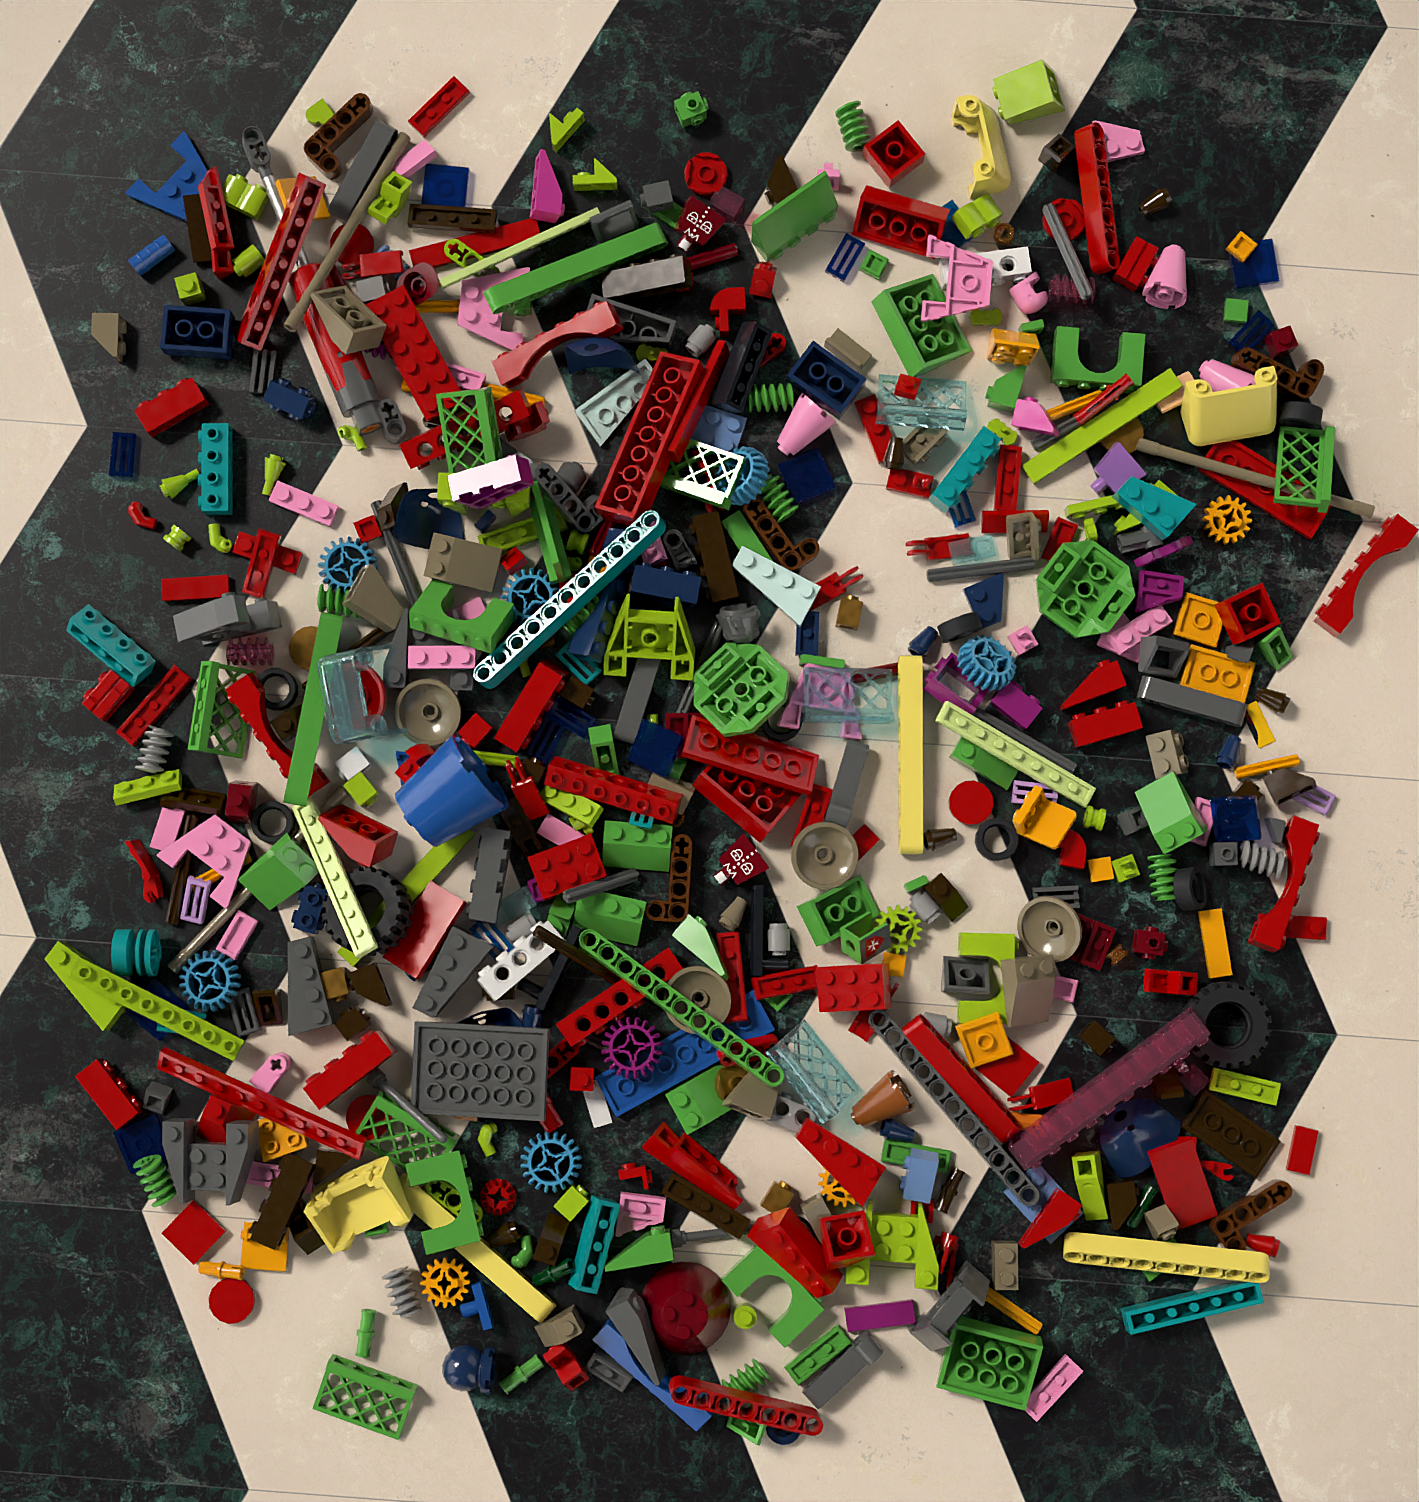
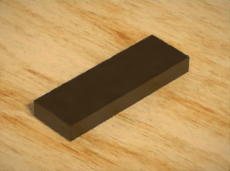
M184 195L183 202L193 263L212 261L211 247L200 195Z

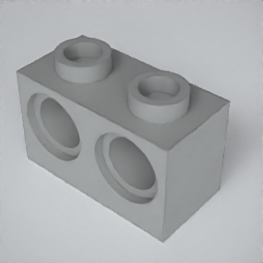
M782 1091L781 1095H777L771 1119L767 1120L797 1132L802 1123L797 1121L798 1113L801 1111L808 1112L809 1119L815 1122L818 1110L814 1109L815 1104L805 1100L802 1103L793 1101V1095ZM781 1102L786 1103L789 1107L788 1112L784 1115H779L776 1112V1106Z

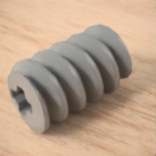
M147 725L152 731H145L144 734L150 739L142 740V743L147 748L140 749V752L145 756L137 758L142 765L135 766V769L157 774V772L164 771V768L159 766V763L167 762V760L161 757L162 755L169 754V751L164 746L172 745L166 738L174 737V734L170 731Z
M1249 840L1242 842L1237 853L1238 861H1241V868H1244L1249 863L1250 871H1253L1257 866L1258 874H1261L1266 869L1267 877H1270L1275 872L1276 880L1282 875L1287 862V856L1284 857L1282 851L1276 853L1273 848L1267 851L1266 846L1262 845L1259 848L1258 843L1255 842L1250 845Z
M409 1266L390 1271L382 1277V1280L390 1281L384 1287L392 1289L387 1297H395L390 1306L398 1307L392 1314L400 1315V1318L422 1311L421 1307H414L419 1303L418 1298H412L417 1291L409 1289L414 1285V1281L406 1280L412 1275L411 1272H404Z

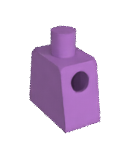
M1115 442L1093 469L1099 478L1090 487L1097 495H1100L1107 488L1115 493L1128 478L1133 476L1141 479L1146 475V472L1120 442Z

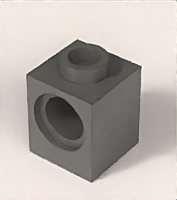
M668 180L643 186V194L639 195L641 205L647 208L648 214L673 208V199Z
M1237 842L1209 844V866L1238 865Z

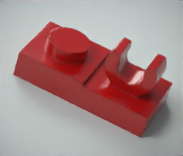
M890 469L886 489L929 499L934 476L906 469Z

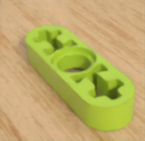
M450 239L445 243V255L462 268L467 267L466 259L469 256L477 257L478 261L485 259L458 239ZM449 244H458V250L462 253L464 249L469 251L463 257L462 262L457 260L461 257L457 253L449 254ZM496 266L486 269L487 271L495 270L494 274L500 273ZM481 272L480 275L475 274L474 276L481 277L486 276V274Z
M439 1181L442 1190L446 1191L447 1187L450 1189L445 1194L444 1199H442L443 1193L440 1190L432 1191L431 1183H427V1194L458 1216L461 1203L457 1206H452L448 1202V1197L451 1194L459 1195L457 1190L452 1185ZM476 1202L478 1208V1217H475L477 1223L480 1222L483 1217V1209L482 1206Z

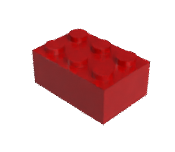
M592 834L527 857L543 900L563 894L565 890L608 877Z
M889 963L816 967L819 1012L892 1008Z

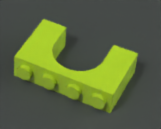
M958 933V955L985 956L994 960L1000 969V960L1015 958V952L1019 950V940L1015 939V934ZM1003 980L998 993L988 1000H957V1023H965L999 1012L1002 1023L1007 1024Z

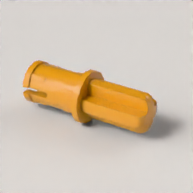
M203 1261L199 1263L198 1272L204 1275L217 1276L218 1279L233 1278L242 1280L245 1275V1266L228 1264L225 1261L220 1263Z

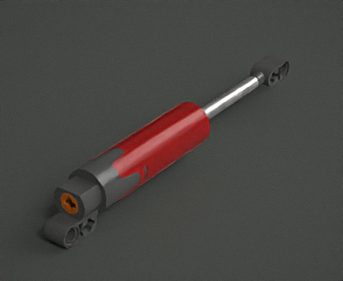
M249 126L245 128L242 134L243 148L251 168L260 174L280 223L285 209L275 184L276 179L270 167V151L261 130L257 127ZM253 137L256 138L257 141L252 143L249 142L247 139ZM257 152H259V156L262 161H260V159L257 158ZM303 245L296 261L298 268L291 273L288 281L297 304L322 264L310 263ZM328 274L319 290L335 287L330 274ZM312 301L303 320L343 417L352 418L359 436L373 433L382 428L384 436L389 443H401L404 440L406 426L397 404L392 399H383L381 401L362 352L345 354L331 340ZM384 409H387V411H391L390 421L388 413L383 412ZM398 428L401 434L393 435L390 429Z

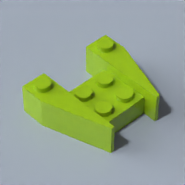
M438 472L437 500L439 504L460 514L468 515L467 505L452 500L447 476L455 473ZM530 487L491 504L492 508L505 509L507 506L511 517H516L530 507Z
M630 594L626 595L615 620L604 654V675L626 676L628 657L672 660L671 679L693 680L695 646L679 597H675L674 612L630 609Z
M869 1199L865 1215L875 1256L848 1266L846 1268V1284L869 1285L871 1260L915 1263V1288L938 1290L939 1264L922 1202H918V1214L874 1212L872 1211L873 1199Z

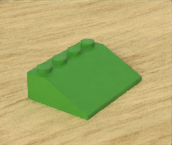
M826 171L820 173L753 221L751 242L766 262L771 259L773 261L782 256L783 250L788 247H795L801 242L800 238L806 234L808 236L812 235L818 230L820 224L824 221L828 223L836 217L838 204Z
M934 274L885 289L871 301L905 370L912 377L926 374L972 351L954 315L921 322L923 300L946 302V298Z
M959 1316L956 1319L958 1321L956 1327L950 1333L947 1332V1336L952 1344L944 1347L936 1388L1025 1411L1043 1350L1041 1337Z

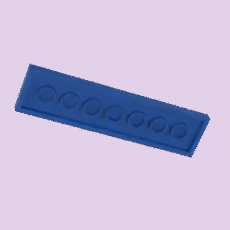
M753 990L745 994L748 1021L725 1023L724 1021L722 1023L723 1026L742 1040L764 1036L775 1030L759 1000H755ZM679 1030L659 1041L663 1042V1046L656 1047V1050L662 1051L663 1054H655L654 1058L660 1060V1063L657 1064L652 1061L651 1065L655 1070L651 1071L646 1067L647 1076H643L641 1071H638L639 1077L635 1079L633 1072H630V1077L627 1079L625 1078L626 1071L624 1070L620 1076L616 1075L619 1069L616 1067L612 1071L608 1069L595 1076V1079L617 1117L719 1061L716 1055L717 1049L697 1034ZM714 1030L711 1033L712 1039L719 1042L724 1039V1034L720 1030ZM651 1049L639 1053L638 1066L648 1059ZM630 1058L621 1062V1064L631 1067Z

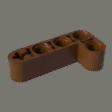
M358 93L354 95L304 144V152L308 160L328 179H336L342 172L339 160L333 152L373 114V106L366 94ZM344 119H351L349 124H341ZM328 134H336V136L333 139H326V136ZM314 148L320 149L319 153L315 155L310 154ZM329 163H334L335 167L333 169H325Z
M1249 347L1241 349L1231 359L1232 367L1255 375L1256 371L1260 369V365L1264 367L1274 366L1277 374V392L1295 402H1301L1312 396L1324 373V365L1320 360L1312 359L1301 365L1298 371L1295 372ZM1308 366L1313 368L1314 376L1309 374ZM1280 375L1285 378V385L1279 381ZM1299 386H1302V387L1304 388V390H1305V394H1304V395H1302V394L1299 392V390H1298V387H1299Z
M756 497V500L751 499L749 504H743L744 516L780 566L795 573L817 557L819 553L818 542L813 538H806L793 546L758 497ZM750 504L753 507L757 505V513L760 516L757 520L756 513L753 510L748 511ZM767 521L771 524L772 528L768 531H763L759 526L760 523ZM780 539L784 542V547L776 549L773 547L772 542ZM812 545L815 548V552L808 555L803 551V547ZM792 557L796 559L797 565L788 567L785 564V560Z
M677 835L672 842L669 901L654 900L646 906V915L653 921L682 922L688 916L692 841L687 835ZM680 839H685V843L689 844L688 847L684 848V855L689 854L688 859L685 857L674 858L675 853L678 855L680 853V848L676 846ZM684 861L687 864V870L681 874L677 873L674 869L676 862ZM678 883L686 887V892L682 896H677L673 892V887ZM654 904L660 905L662 908V914L658 917H652L649 913L650 907ZM673 907H683L685 910L684 916L678 919L673 917Z
M1273 1179L1217 1213L1218 1216L1212 1217L1209 1221V1227L1221 1248L1229 1249L1230 1242L1237 1240L1238 1248L1236 1250L1246 1251V1243L1238 1230L1287 1201L1292 1195L1291 1186L1280 1179ZM1277 1186L1283 1187L1280 1190L1282 1193L1281 1195L1276 1193L1278 1191ZM1263 1196L1265 1203L1262 1207L1257 1208L1255 1204L1256 1199ZM1244 1208L1245 1217L1238 1220L1236 1217L1237 1210ZM1220 1220L1226 1221V1228L1223 1231H1218L1217 1224Z

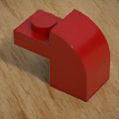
M745 287L726 288L714 296L710 306V316H719L715 317V330H719L720 337L729 336L728 315H745Z
M542 401L531 405L533 413L528 416L529 421L517 425L516 422L508 425L510 429L505 431L508 442L524 439L547 428L546 424L550 420L548 411ZM509 414L506 418H511L512 414Z
M417 744L405 751L409 758L395 771V774L406 783L436 750L428 744Z
M1069 829L1059 845L1061 852L1058 865L1084 869L1086 859L1085 842L1078 833Z
M1145 969L1143 991L1195 996L1197 994L1198 973Z
M566 1342L550 1347L548 1352L543 1355L545 1361L556 1371L563 1385L571 1392L590 1379L582 1363Z

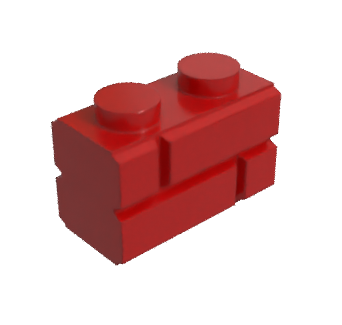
M1135 237L1114 274L1113 281L1124 285V287L1131 291H1136L1138 286L1143 287L1149 277L1146 275L1148 268L1153 269L1159 259L1156 256L1159 250L1158 247L1147 243V241L1139 237Z
M112 669L100 675L98 685L94 689L90 688L83 696L85 700L82 702V705L104 722L108 721L135 689V687L133 688Z

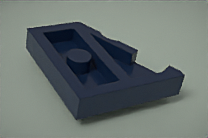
M1003 573L963 589L971 611L977 612L982 629L1001 622Z

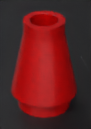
M1247 1233L1245 1243L1246 1247L1256 1252L1265 1253L1269 1258L1270 1256L1276 1258L1280 1240L1275 1239V1236Z

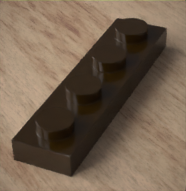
M410 204L407 225L409 228L495 233L497 210Z
M672 1173L661 1192L665 1197L738 1241L751 1221Z

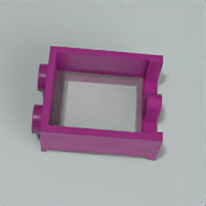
M951 652L947 659L942 657L934 668L937 669V672L932 670L924 681L927 682V685L923 691L926 690L943 704L945 701H949L972 715L989 691L987 688L982 691L978 685L974 687L972 681H967L968 677L966 675H961L962 669L958 668V657Z

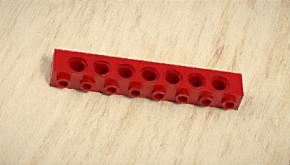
M300 172L235 335V339L240 343L260 351L326 187L325 183Z

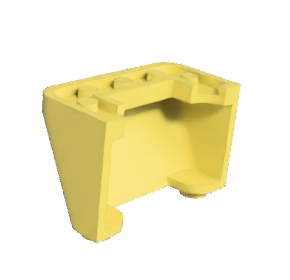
M974 95L957 97L951 115L953 126H962L966 134L977 132L983 157L977 160L973 167L974 182L968 186L970 199L980 197L986 193L995 194L1006 191L1011 183V174L995 110Z
M1274 366L1258 369L1254 375L1255 385L1213 392L1210 384L1202 379L1186 381L1180 414L1189 441L1196 446H1205L1267 435L1273 432L1277 418V374Z
M388 1156L376 1159L320 1184L311 1193L304 1213L332 1254L348 1250L353 1244L355 1235L388 1221L393 1226L402 1227L409 1223L412 1216V1211L401 1182Z

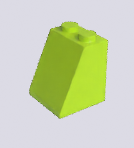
M1042 59L993 79L995 86L992 87L995 98L999 99L1001 106L998 107L999 115L1002 120H1005L1010 125L1065 111L1054 70Z

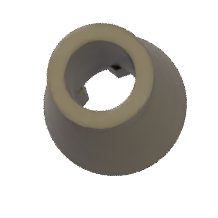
M736 897L735 901L720 915L719 923L730 931L739 928L748 902L740 897Z

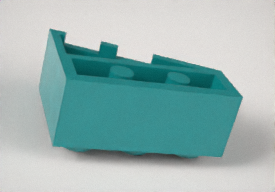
M1133 476L1128 478L1112 496L1161 541L1173 532L1196 505L1191 501Z

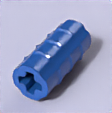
M162 235L147 247L145 246L144 249L136 253L128 261L138 275L141 276L176 250L168 239Z

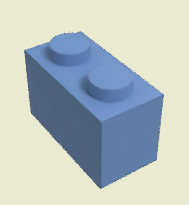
M911 1148L910 1155H906L904 1159L903 1169H906V1174L901 1176L899 1183L903 1199L930 1204L939 1163L938 1153Z

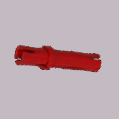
M1125 373L1111 386L1107 385L1105 387L1106 390L1076 414H1073L1074 419L1082 426L1113 400L1117 401L1119 395L1130 386H1133L1134 382Z

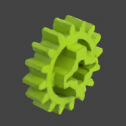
M896 905L895 910L888 906V913L880 911L879 913L882 918L874 920L879 924V927L889 918L890 931L895 928V923L898 926L907 925L900 931L901 935L890 933V937L895 938L899 944L891 943L887 952H890L892 948H895L896 954H899L900 948L904 952H908L907 946L915 947L914 939H921L917 935V932L922 931V928L917 927L921 920H915L913 917L916 912L913 911L909 914V907L905 906L903 911L900 910V905ZM896 914L904 915L909 920L901 921ZM912 928L911 937L907 940V931Z

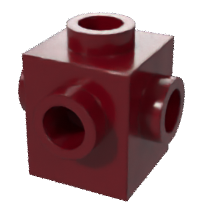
M1146 926L1145 930H1134L1132 952L1142 953V958L1155 960L1156 956H1163V952H1166L1168 945L1165 933H1160L1159 928Z

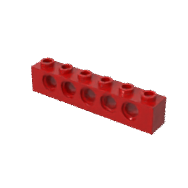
M522 388L494 400L499 434L509 430L508 425L514 422L520 425L530 420L528 416L533 411ZM503 407H508L511 409V418H506L503 416ZM467 412L458 418L464 422L470 413ZM472 416L467 425L476 432L480 425L479 421ZM453 419L447 423L448 429L454 434L461 426ZM441 425L412 437L399 445L410 469L417 467L420 470L429 466V461L437 458L440 461L446 458ZM461 431L458 437L468 444L473 435L466 436ZM454 441L451 445L452 450L457 449L458 452L464 449L457 441ZM424 443L432 446V454L424 452Z
M555 756L549 763L544 785L645 816L654 817L668 823H673L676 819L683 794L558 756Z
M669 947L642 965L651 973L655 968H661L665 973L664 978L661 980L665 983L683 969ZM641 976L638 981H643L646 987L651 983L650 978L647 976ZM621 979L558 1022L556 1026L570 1047L575 1045L579 1048L589 1041L587 1036L593 1032L595 1035H598L607 1029L606 1023L612 1019L616 1023L626 1016L625 1010L630 1007L635 1010L645 1003L643 998L646 996L636 992L631 985ZM664 989L658 990L657 993H656V995H657L658 993H660V992H661L662 990H664ZM619 993L625 994L628 999L627 1003L623 1006L615 1002V996ZM599 1006H605L609 1010V1015L606 1018H599L596 1015V1009ZM580 1019H587L590 1022V1028L587 1031H580L578 1029L577 1022Z

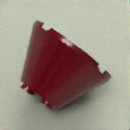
M681 1261L664 1266L648 1280L641 1295L647 1308L657 1345L673 1353L693 1354L709 1348L722 1336L730 1319L731 1304L725 1284L713 1270L699 1263Z

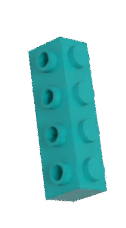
M202 423V430L198 431L199 444H202V452L198 453V463L202 465V474L198 475V485L201 487V496H198V507L205 515H232L233 428L229 423Z
M983 426L929 497L928 501L944 513L950 507L955 509L962 499L959 497L960 493L963 490L967 492L975 482L972 480L973 476L976 473L980 475L988 465L985 463L988 456L993 458L1000 449L997 444L1001 438Z
M88 604L70 618L66 631L133 688L151 674L155 664L152 656L136 645L133 639L123 634L115 624L110 623L98 610Z
M591 1195L574 1260L575 1271L571 1273L568 1283L575 1290L597 1294L598 1288L601 1285L604 1265L608 1259V1249L613 1239L614 1226L620 1211V1204L612 1199Z

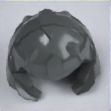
M746 603L732 604L722 607L720 613L715 615L722 627L723 637L728 642L750 644L753 639L759 636L760 631L756 621L761 614L756 605L747 608Z

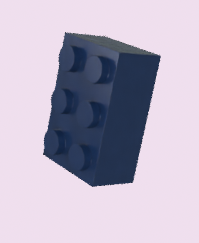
M164 305L160 349L165 355L231 360L235 316L229 309Z
M815 341L811 342L786 378L787 383H791L792 387L805 394L838 420H840L863 389L867 380Z
M639 562V565L635 564L627 590L630 598L675 606V597H679L682 608L692 609L697 604L701 577H697L695 572L683 571V574L676 573L673 568L661 567V569L652 568V564Z

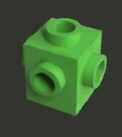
M699 91L695 93L687 92L680 99L674 100V109L682 128L689 125H699L704 122V119H707L708 103L705 97L701 98Z

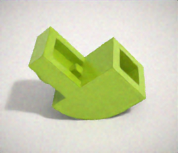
M393 171L382 183L380 196L369 206L367 214L385 225L393 217L396 219L407 202L412 181Z

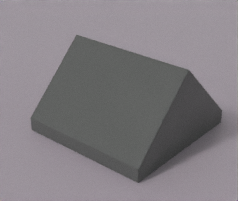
M943 956L941 991L989 995L988 959Z

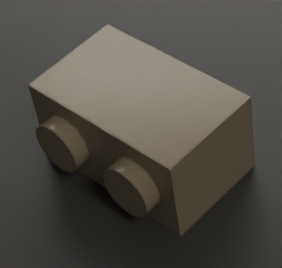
M991 1240L992 1287L995 1290H1018V1243L1014 1240Z

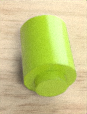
M252 244L232 260L234 263L233 269L239 277L243 275L247 278L264 264L265 259Z
M741 1302L734 1308V1322L739 1328L749 1329L754 1326L757 1315L752 1304Z

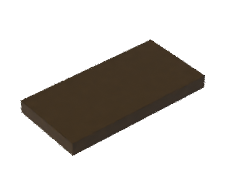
M1206 1089L1203 1090L1181 1123V1128L1197 1137V1139L1254 1178L1258 1177L1281 1142Z

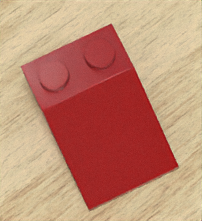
M343 804L319 815V822L351 859L357 861L359 865L370 868L392 855L398 831Z

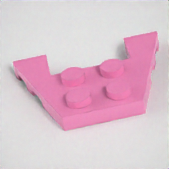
M928 235L926 257L949 259L946 302L923 300L921 322L989 307L993 261L968 250L965 251L955 247L954 244L941 241L933 235Z
M525 267L462 280L457 326L507 349H516V346L523 342V333L501 331L502 313H492L483 293L492 286L530 272V268Z
M811 663L805 664L777 726L799 729L801 708L804 707L842 714L840 737L857 741L861 740L862 735L857 723L859 719L854 707L853 699L855 697L850 671Z
M214 815L160 851L156 856L172 868H175L188 850L224 877L210 897L225 909H228L252 842L220 817Z

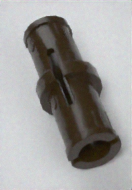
M953 1166L951 1167L945 1184L941 1185L940 1189L942 1191L934 1209L945 1214L948 1213L954 1196L958 1194L957 1189L965 1172Z

